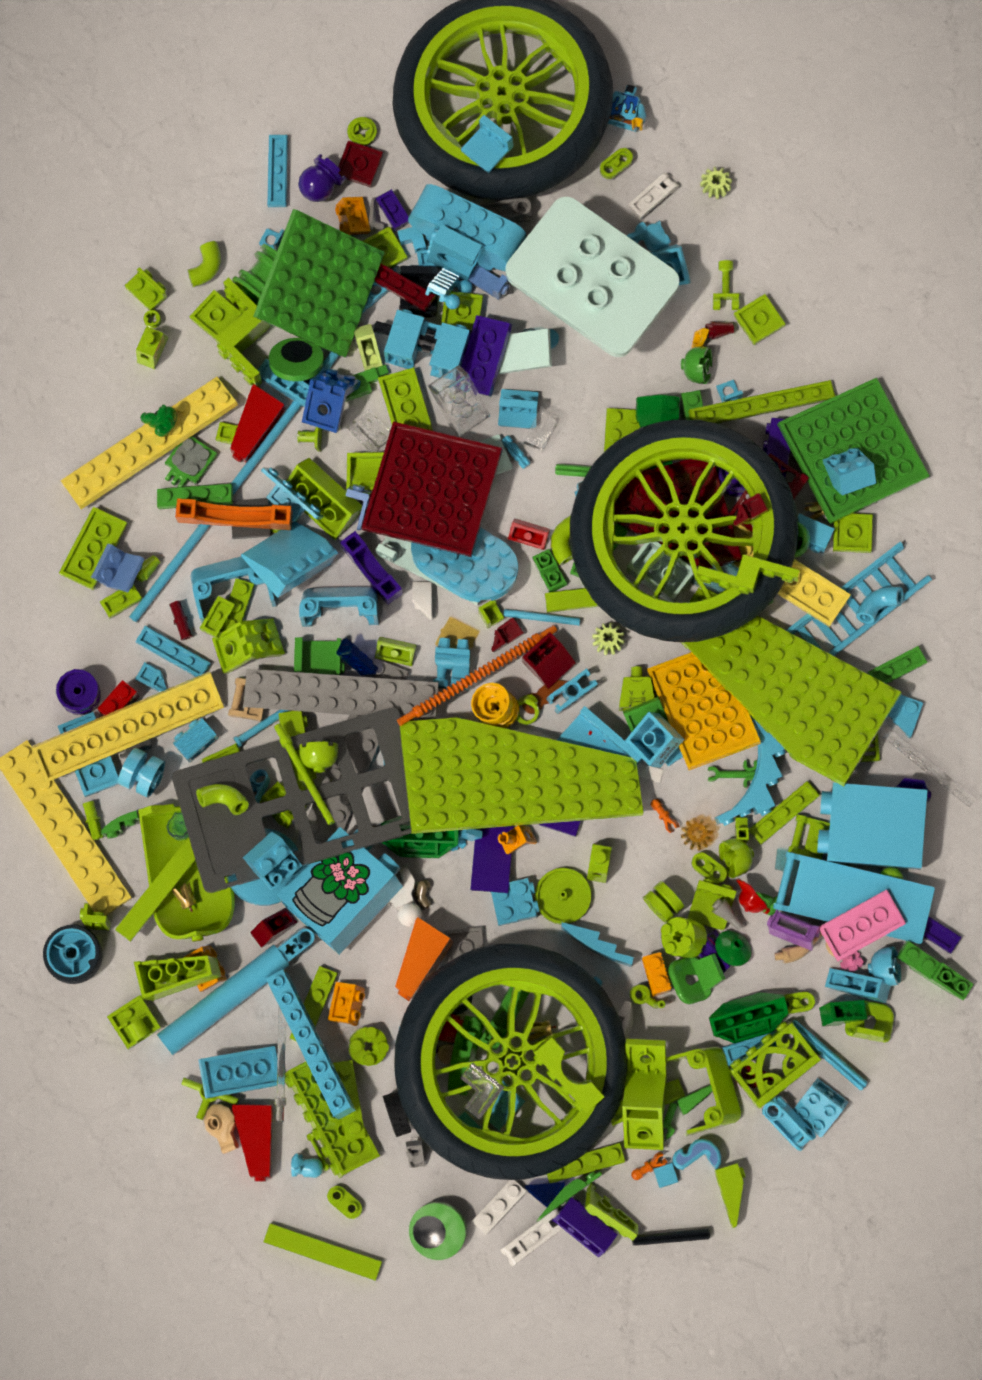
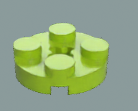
M374 1027L357 1029L349 1040V1054L356 1063L372 1066L380 1063L389 1050L385 1035ZM366 1041H367L368 1043H370V1042L372 1043V1046H371V1047H372V1050H371V1051H370V1050H366V1051L364 1050V1048L366 1047L364 1043H365Z

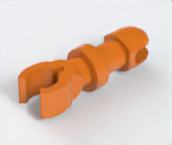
M659 799L651 801V807L660 815L659 819L664 821L665 828L669 833L674 832L671 828V823L675 828L680 827L679 823L669 816V811H665Z
M656 1153L650 1162L646 1161L644 1166L632 1171V1178L640 1180L647 1172H653V1168L665 1165L667 1159L664 1158L662 1161H658L659 1157L663 1156V1153Z

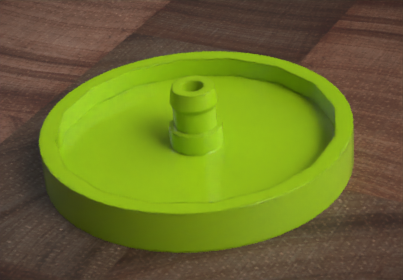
M557 868L549 871L540 879L535 890V901L538 903L540 914L548 921L562 925V922L571 924L581 919L588 911L591 902V890L586 879L577 871L568 868Z

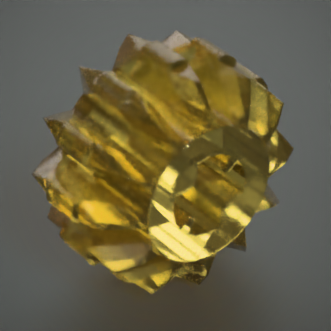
M693 818V824L690 821H686L687 827L681 828V831L685 833L681 834L680 837L681 839H687L683 843L684 846L691 843L690 850H693L694 845H697V850L701 851V844L707 848L708 843L706 841L712 842L713 840L712 837L708 836L713 834V830H707L710 827V823L704 826V819L697 823V819ZM695 830H698V833H702L699 838L692 835Z

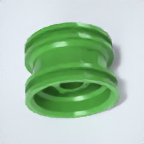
M266 244L260 247L262 252L257 251L254 254L257 262L250 270L245 271L241 269L238 272L239 277L234 276L232 279L256 305H258L277 253L276 250Z

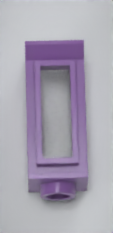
M777 909L774 915H770L767 921L769 934L811 951L814 948V938H819L820 936L819 926H814L781 913Z

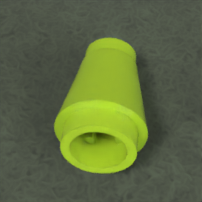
M152 555L144 560L136 578L140 582L147 581L160 564L159 559Z

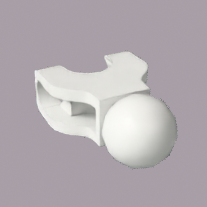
M404 865L399 870L403 887L387 905H392L396 908L398 919L402 925L413 927L417 917L422 919V911L413 900L416 890L415 880L408 867Z

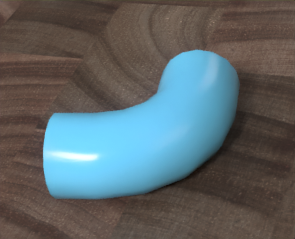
M885 587L871 592L861 603L856 618L865 624L874 623L878 611L882 608L902 605L904 599L903 589L901 587Z

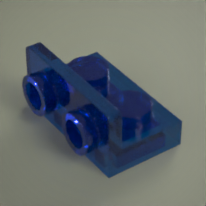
M348 638L342 640L336 654L360 675L376 674L378 667L373 663V660Z

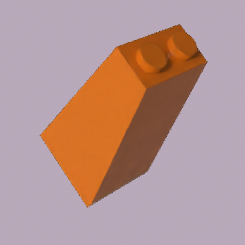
M418 917L415 920L395 985L399 990L397 994L408 1001L413 999L423 983L434 974L454 943L451 938Z

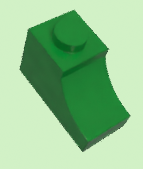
M864 1000L830 1002L819 1007L822 1027L839 1026L868 1019Z

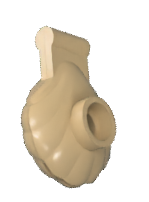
M223 1104L212 1105L207 1109L204 1117L205 1129L210 1135L217 1138L221 1152L226 1154L239 1148V1144L233 1134L236 1124L234 1114L229 1107Z

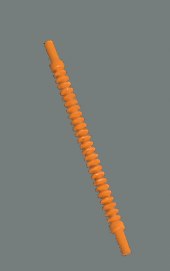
M552 625L539 634H533L531 638H527V641L524 640L523 644L519 643L518 646H514V649L510 648L509 652L505 651V655L501 654L500 657H496V660L492 659V663L487 662V665L484 664L483 668L479 667L478 671L474 670V673L471 672L469 676L466 675L465 679L461 678L460 681H456V684L452 683V687L447 686V690L443 689L442 692H438V695L434 694V698L429 697V701L425 700L424 703H420V706H414L412 711L397 719L398 724L402 726L415 717H421L423 712H428V709L436 708L437 704H441V701L445 702L446 698L450 699V696L454 697L455 693L459 694V690L463 691L464 688H468V685L472 686L473 682L477 683V679L485 678L486 674L490 675L491 672H495V669L498 670L499 666L503 667L504 663L512 662L513 658H517V655L525 654L526 650L529 651L549 632L552 634L557 632V628Z

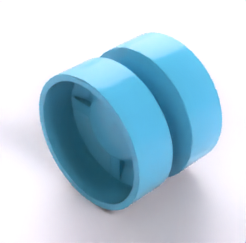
M134 748L123 764L118 784L130 790L137 783L136 793L149 798L163 777L166 762L152 756L146 763L147 753Z

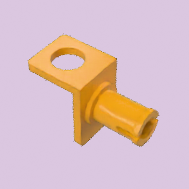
M518 825L509 832H502L498 836V842L502 844L506 854H511L525 843H537L529 826Z

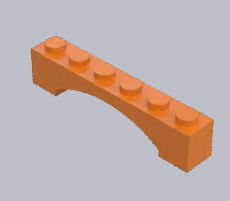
M177 498L175 517L178 523L291 530L293 511L291 506L283 505L239 507Z

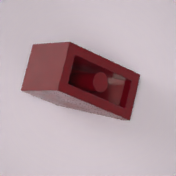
M284 908L263 919L250 933L262 948L297 924V921L288 909Z

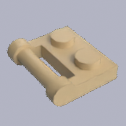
M236 678L235 693L228 716L261 722L264 708L244 707V711H239L246 679Z

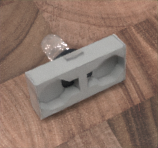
M411 1137L410 1141L406 1142L409 1169L425 1167L422 1141L416 1137Z

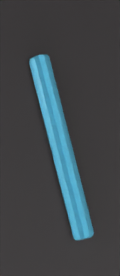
M797 1020L792 1021L809 1046L859 1090H863L868 1083L819 1039Z

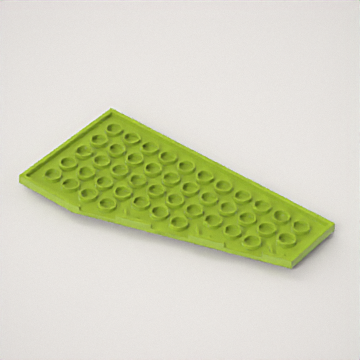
M700 587L689 602L705 599ZM707 589L708 593L712 597L717 595L716 593ZM756 616L740 628L722 636L699 642H680L748 710V713L760 726L781 744L792 759L843 787L848 782L901 696V691L759 616Z
M458 717L408 721L402 726L399 725L411 834L643 816L637 762L631 757Z

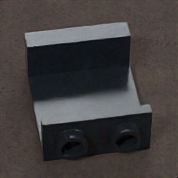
M400 266V275L426 290L429 283L438 274V267ZM431 292L436 298L426 312L400 298L399 310H409L414 315H422V317L426 318L433 317V315H437L438 295Z

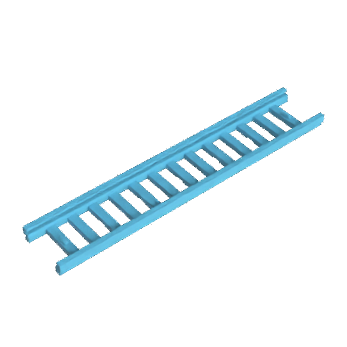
M900 541L843 585L841 589L849 593V591L857 586L864 596L867 597L872 591L863 580L870 575L875 578L882 588L892 587L878 570L885 563L908 589L904 593L903 602L932 579L930 576H926L917 584L911 581L893 559L894 556L904 549ZM850 596L846 603L857 614L860 606ZM898 606L882 608L878 611L874 623H863L864 625L857 630L852 627L840 612L836 620L849 635L842 642L828 626L808 613L786 631L793 635L798 632L804 641L823 650L804 627L813 621L834 646L828 653L835 656Z

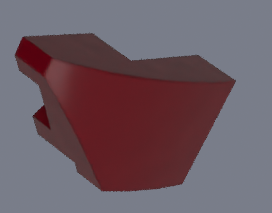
M760 493L739 504V510L733 524L737 527L769 511Z
M511 618L495 630L494 642L491 648L492 652L498 651L525 634L515 618Z

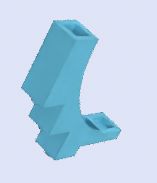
M751 715L750 717L761 740V744L758 745L755 774L741 800L731 810L714 818L717 825L721 823L724 826L734 822L733 817L740 814L742 818L752 813L750 809L753 810L755 815L760 813L761 816L772 812L771 808L775 806L766 784L770 787L778 783V778L782 777L772 755L776 758L786 752L781 744L770 733H767Z

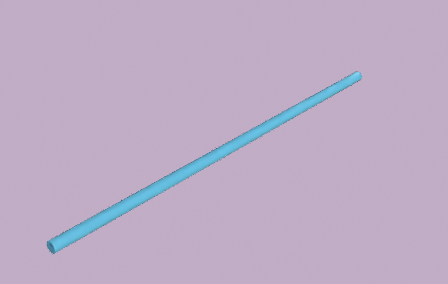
M330 352L324 360L321 371L317 375L330 369L339 355ZM293 401L230 483L233 486V495L302 405ZM198 525L129 616L131 620L137 622L210 525Z

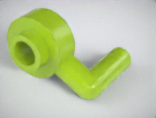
M635 985L631 988L629 996L633 1003H647L655 1009L665 1007L664 1001H656L650 997V990L645 985ZM637 991L641 992L640 998L636 997Z

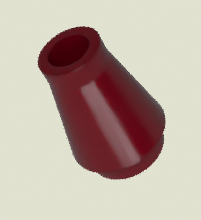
M710 321V323L705 325V328L709 329L708 339L714 340L734 333L732 322Z

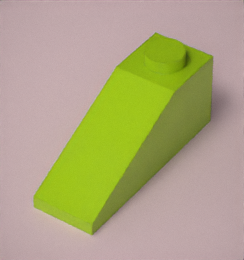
M738 1163L714 1171L731 1228L737 1227L744 1184L743 1179L746 1178L743 1167H739Z

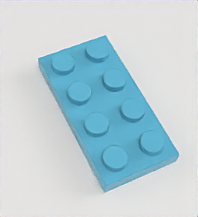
M94 712L58 725L60 734L96 719ZM111 755L75 770L85 797L118 785L119 776Z
M275 1046L198 1060L205 1099L282 1085Z

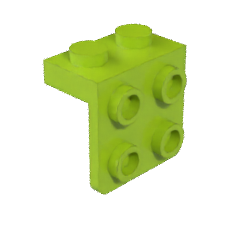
M709 879L699 880L688 919L696 920L702 925L724 930L727 921L712 912V905L719 898L721 900L726 898L730 907H732L736 891L729 885H714V881Z

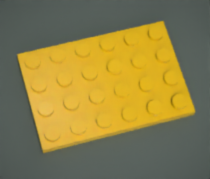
M692 652L647 669L668 723L684 738L678 747L688 771L761 744L748 710L708 672V669Z

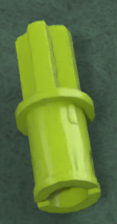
M95 802L83 803L87 818L85 822L89 826L92 839L98 840L103 838L99 822L101 818L97 815Z

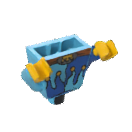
M627 85L624 93L619 91L613 93L612 111L608 124L634 132L637 131V127H640V131L643 130V124L647 115L640 98L635 96L637 91L635 86Z

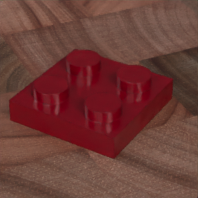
M348 141L338 165L340 169L338 173L341 177L345 176L346 180L371 188L383 152Z

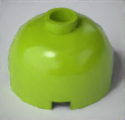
M325 741L308 742L306 747L300 744V759L307 768L314 769L315 773L325 772V769L333 766L338 758V744L333 742V746H328V742Z
M736 838L722 841L723 843L719 844L720 861L725 860L727 866L725 869L728 877L735 878L747 873L753 862V849L743 840H737Z

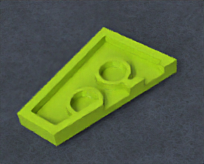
M591 1183L586 1191L585 1209L588 1213L603 1220L607 1226H612L618 1230L622 1236L634 1240L638 1235V1224L621 1209L613 1208L609 1202L610 1199L605 1195L602 1198L594 1191L597 1187Z

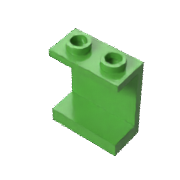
M295 637L294 672L328 675L344 674L345 662H341V655H345V644H342L341 638H337V641H303V637Z

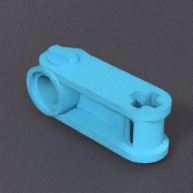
M775 1096L762 1108V1114L774 1125L795 1149L802 1151L804 1145L816 1138L814 1131L781 1096ZM772 1105L776 1106L779 1112H775L772 1109Z

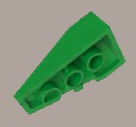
M669 395L637 397L636 420L639 422L640 428L657 422L679 420L680 397ZM672 460L662 462L663 466L672 464ZM654 465L650 467V470L658 467Z

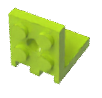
M273 618L239 621L221 632L217 639L212 638L223 674L234 671L252 659L280 657L285 654Z

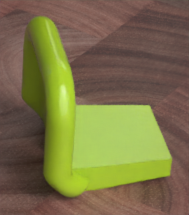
M864 1000L867 1016L872 1015L876 1019L873 1029L865 1028L864 1021L845 1024L846 1034L855 1038L882 1043L888 1042L891 1039L894 1022L892 1009L885 1004Z

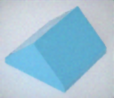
M676 244L650 252L677 272L679 285L691 283L681 246Z

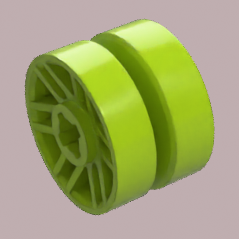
M660 881L653 887L655 893L649 891L642 898L648 907L664 923H667L674 917L671 910L674 913H678L684 908V904L664 882Z

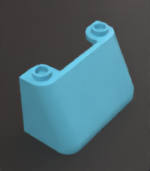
M373 587L308 588L302 593L299 606V617L302 627H312L313 620L321 617V608L358 607L359 616H364L368 620L369 625H379L378 594Z

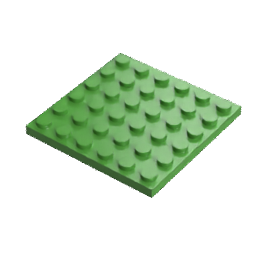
M293 209L253 317L346 358L354 337V331L357 329L385 252L303 212Z
M877 377L777 424L801 471L809 477L807 482L830 524L929 477ZM852 448H858L874 464L876 484L841 495L833 487L823 464V459L846 452Z

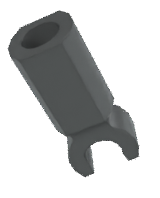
M150 739L127 748L125 753L120 754V757L127 758L134 748L142 751L152 748Z

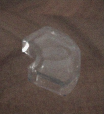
M348 1026L334 1032L323 1044L327 1053L339 1058L341 1053L349 1048L351 1035L357 1029L365 1026Z

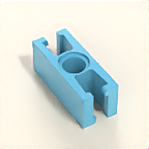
M587 669L546 698L550 705L553 703V699L560 694L567 700L561 707L559 704L555 706L557 714L598 685L596 680L589 682V686L584 689L581 688L578 681L583 676L591 675ZM567 688H575L577 695H569Z

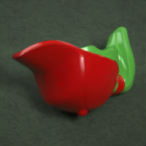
M740 878L736 880L742 889L738 901L743 906L745 912H763L767 915L775 913L776 909H773V905L777 901V896L773 898L767 894L755 892L748 883Z

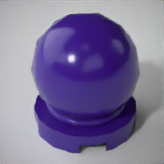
M319 154L314 159L315 166H310L301 173L298 181L300 192L304 198L312 202L325 201L334 192L335 184L340 186L346 181V177H341L338 173L340 169L329 158L322 159V154Z

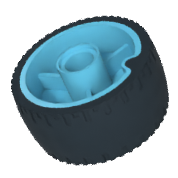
M66 925L58 928L49 935L43 948V960L47 970L54 978L63 983L79 984L91 979L97 973L102 963L103 952L98 938L89 929L79 925ZM76 949V956L71 959L68 958V951Z

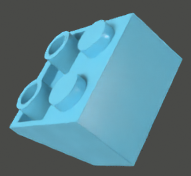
M852 448L846 452L823 459V464L832 485L841 495L876 484L874 464L858 448Z
M273 832L269 833L243 857L253 872L273 892L302 866L284 840Z

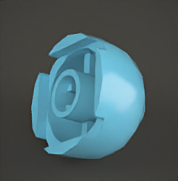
M894 946L879 949L872 956L871 963H868L869 974L873 975L874 978L883 979L888 986L899 985L898 983L901 982V966L897 963L896 956L898 952Z

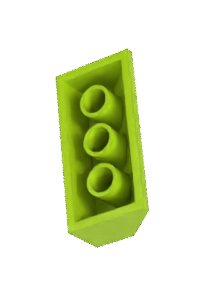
M310 458L298 463L287 479L293 485L292 489L296 493H302L310 505L314 504L321 510L322 519H315L306 510L304 513L334 540L338 539L356 520L362 510V505L356 499L346 496L347 491Z

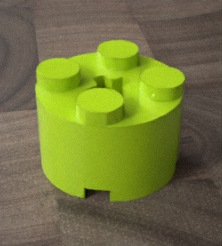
M675 917L661 927V941L667 954L694 958L703 951L701 950L703 945H706V930L696 920Z

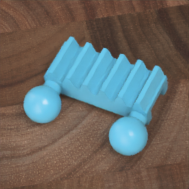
M443 267L432 282L429 283L425 295L429 296L433 292L440 296L439 301L445 302L449 309H456L460 305V299L457 295H449L450 292L457 287L459 292L470 294L473 286L468 280L460 281V275Z

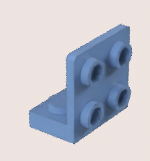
M107 544L91 578L108 588L129 592L134 585L138 572L142 568L144 558L125 553L112 544Z

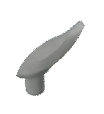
M372 198L368 220L370 230L373 231V228L383 230L384 223L376 221L375 198Z

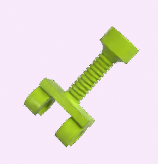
M719 261L718 270L722 271V293H713V310H720V300H732V310H739V293H729V272L733 270V261Z

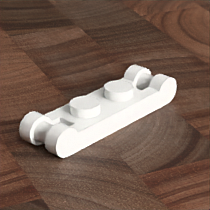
M558 1208L500 1250L503 1255L506 1254L509 1258L511 1266L517 1264L562 1230L559 1225L553 1228L549 1223L559 1212ZM516 1246L521 1251L517 1256L512 1250Z

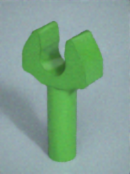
M672 1102L663 1121L664 1128L668 1131L666 1140L675 1131L671 1126V1122L678 1105Z

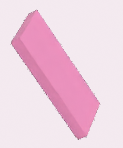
M886 889L819 926V929L838 962L906 923Z

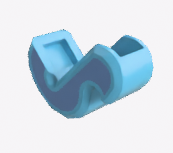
M699 1139L689 1146L686 1154L683 1153V1149L676 1151L673 1155L672 1163L675 1168L684 1170L694 1161L705 1155L714 1169L717 1170L721 1165V1154L710 1140Z

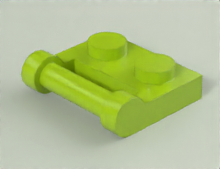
M796 815L795 821H797L788 852L822 860L823 853H817L819 830H829L830 823L803 815ZM804 824H807L810 827L803 850L799 848Z

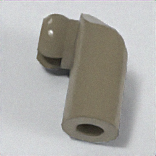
M428 880L419 881L415 890V898L423 910L432 905L426 897V892L430 888Z

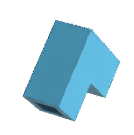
M411 227L397 231L401 245L412 243L415 253L420 250H426L423 234L415 228Z

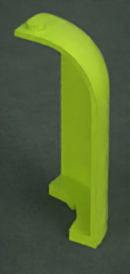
M174 804L151 805L138 810L149 886L189 837L180 806L174 807ZM195 861L173 888L177 889L182 895L180 887L183 884L188 886L190 882L192 895L196 899V904L191 906L193 912L190 911L189 907L182 909L180 901L171 891L153 914L160 930L172 939H192V942L202 941L205 936L223 931L233 917L235 900L231 887L214 893L206 892Z

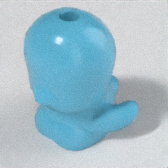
M298 1153L293 1155L291 1159L292 1177L302 1174L306 1178H317L322 1174L323 1164L319 1159H303V1155H298Z

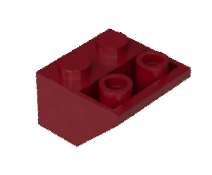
M551 632L545 635L522 657V663L547 689L552 687L576 664L565 647Z

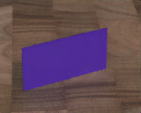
M514 826L478 829L483 832L482 838L475 840L470 890L508 893L511 854H506L502 844L498 842V836L502 832H509Z

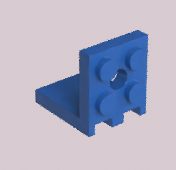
M327 369L312 378L309 384L302 423L334 433L339 432L346 396L360 387L361 381L355 379L352 375L338 374V371L333 369ZM321 404L328 408L327 414L321 412Z

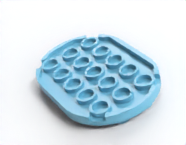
M481 527L472 557L411 542V553L416 567L424 575L465 600L473 602L491 599V601L496 600L507 594L516 582L518 561L515 553L504 541Z

